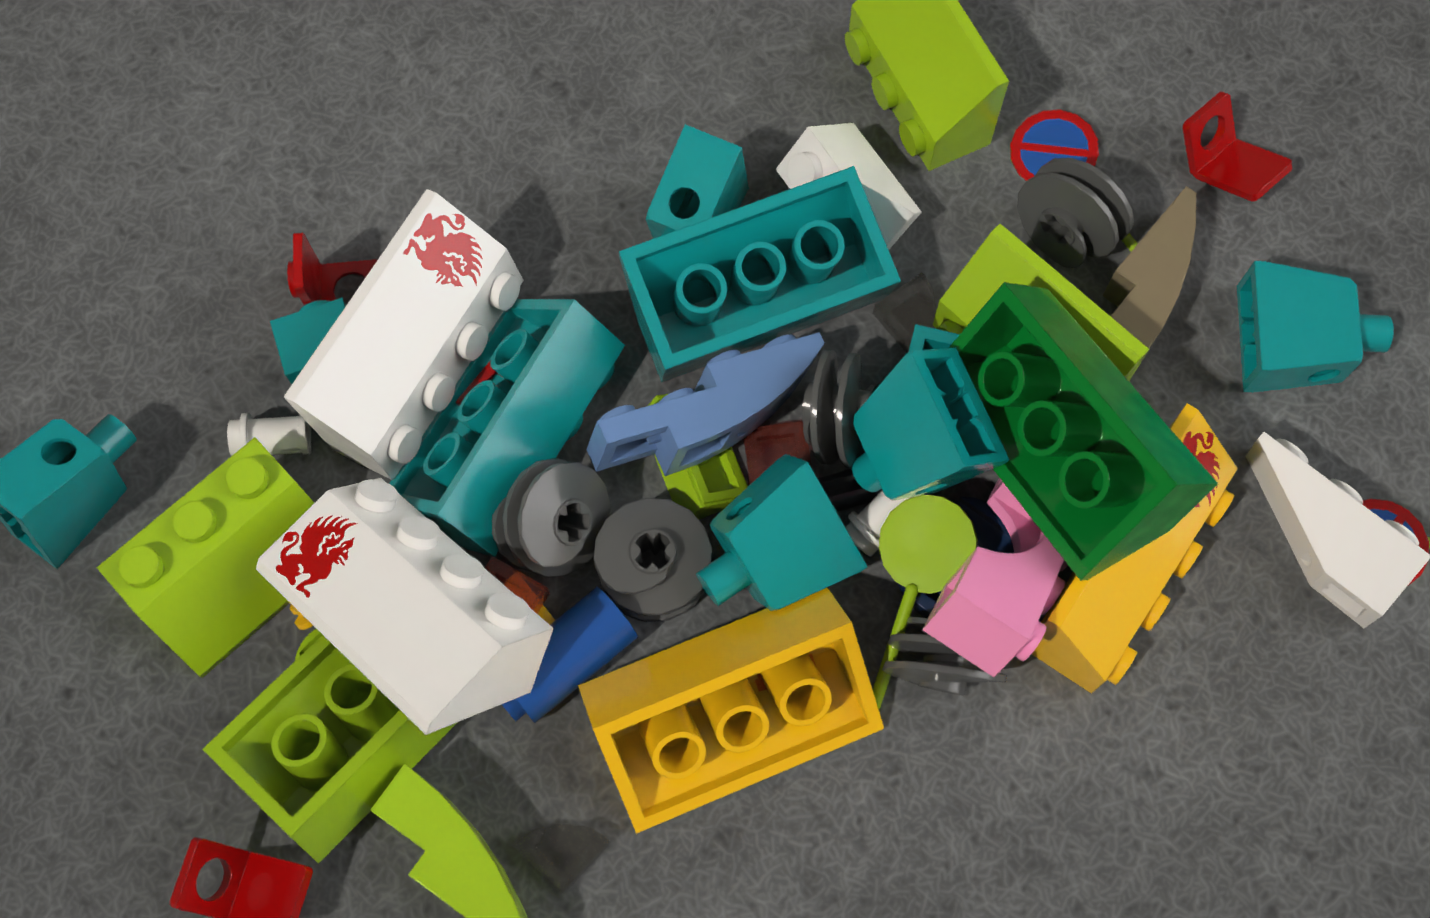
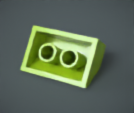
M856 0L851 7L849 31L845 33L846 48L852 61L858 66L864 64L872 76V90L880 107L883 110L891 108L900 123L899 134L906 151L911 156L919 154L928 171H931L990 145L1009 80L959 1Z
M999 224L991 231L939 300L932 324L936 329L960 334L1003 282L1049 289L1128 381H1130L1150 350L1002 224Z
M254 437L96 568L133 612L199 677L203 678L289 604L287 599L256 570L258 558L314 502Z
M322 635L202 750L290 838L319 864L370 812L402 766L406 764L412 769L457 723L425 735Z

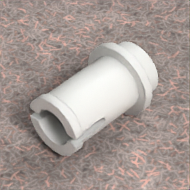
M242 413L240 419L229 420L227 439L231 456L254 437L271 455L311 454V426L301 415L253 419L250 413Z
M882 490L859 514L852 511L848 515L851 522L845 528L855 545L871 557L879 549L881 527L889 513L906 499L892 501L884 495Z

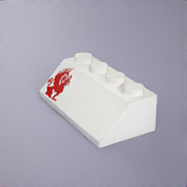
M426 189L284 395V398L332 450L394 480L403 465L409 463L417 454L422 436L436 414L444 410L452 400L455 385L470 362L476 360L484 351L488 341V334L503 311L510 309L517 300L520 285L524 280L507 248L439 194Z
M382 478L368 479L360 483L327 490L258 558L256 570L425 735L531 693L553 631V627L534 612L522 598L511 592L488 572L476 558L464 551L441 531L435 522L426 518L403 498L392 485L386 483Z

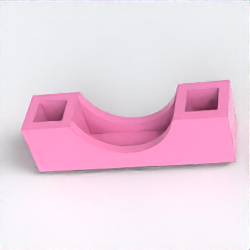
M1000 478L986 503L1006 527L1012 540L1014 553H1001L977 547L945 584L923 628L924 632L992 677H995L1014 657L1023 662L1036 649L1046 631V626L1038 620L1041 615L1048 612L1061 594L1065 581L1058 577V573L1068 566Z

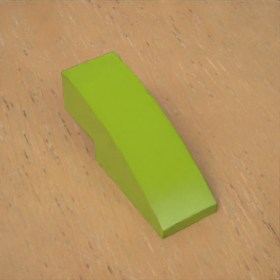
M404 764L370 811L425 850L408 876L465 918H527L524 907L503 866L479 831L445 795L416 771Z

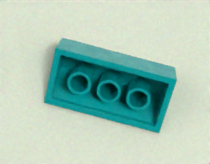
M854 166L629 247L618 253L637 320L661 382L705 367L713 357L723 352L738 350L742 353L766 344L777 337L793 334L886 299L901 282Z
M517 299L510 309L503 311L488 334V341L484 351L476 360L470 362L455 385V392L448 406L438 412L422 436L421 445L415 457L409 463L403 465L395 479L391 480L389 484L426 518L435 522L439 529L457 545L467 550L495 557L498 552L492 535V515L501 501L507 497L508 491L521 472L536 461L556 458L565 442L577 433L583 422L584 411L597 390L610 380L615 368L614 363L625 347V344L575 299ZM491 360V368L497 372L491 380L482 381L473 387L464 397L460 406L456 404L458 398Z

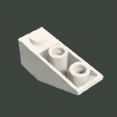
M1263 432L1246 455L1309 585L1363 628L1382 617L1430 559V554L1418 546L1419 540L1400 523L1392 520L1384 521L1362 505V497L1348 484L1337 479L1329 480L1308 465L1306 455L1287 440H1275Z

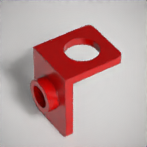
M1222 91L1217 93L1183 124L1189 171L1199 181L1254 202L1259 200L1293 169L1291 159L1236 139L1231 96L1228 93ZM1217 115V131L1213 139L1206 146L1202 147V131L1206 123Z
M303 232L293 233V261H289L287 266L288 285L293 298H300L304 306L318 300H336L334 291L337 282L350 274H358L366 278L377 262V259L321 264Z
M195 837L189 844L170 899V906L178 910L213 918H299L313 875V869L310 866ZM217 858L223 865L224 875L222 883L215 894L209 898L202 899L196 888L198 874L208 861Z

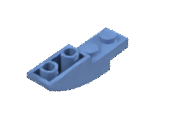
M820 332L797 339L792 334L783 335L768 342L761 349L743 354L738 350L723 352L713 357L706 364L695 390L692 388L676 390L663 397L659 403L635 409L633 405H624L608 411L597 420L586 449L595 471L597 472L655 454L664 475L667 476L695 466L727 450L754 432L774 415L792 395L825 343Z

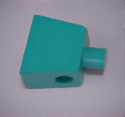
M686 124L684 125L647 211L646 222L653 239L740 207L749 189L741 146Z
M1254 261L1237 285L1243 392L1253 393L1341 383L1361 364L1363 352L1385 353L1391 347L1394 334L1391 317L1389 315L1360 314L1357 284L1351 278L1266 261Z
M956 348L908 352L854 415L853 426L865 450V453L858 457L852 465L854 478L862 488L869 492H877L882 489L884 495L892 501L939 492L997 468L1010 460Z
M107 414L86 435L82 434L64 419L51 420L0 459L1 522L11 535L54 568L58 569L126 492L127 487L113 463L137 441L136 436L124 423L111 414Z
M785 454L777 459L712 520L710 527L724 549L725 554L696 572V575L708 596L717 606L747 588L757 602L773 611L786 607L849 578L868 566L809 463Z

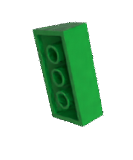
M1003 282L950 345L949 348L957 349L1010 459L993 470L1080 581L1089 580L1169 532L1218 485L1216 480L1049 289Z

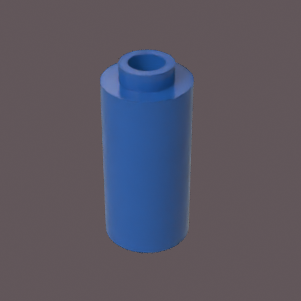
M594 588L550 624L553 627V631L531 693L502 704L515 722L525 714L534 723L539 721L575 691L578 685L586 682L638 638L636 631L623 613L600 588Z

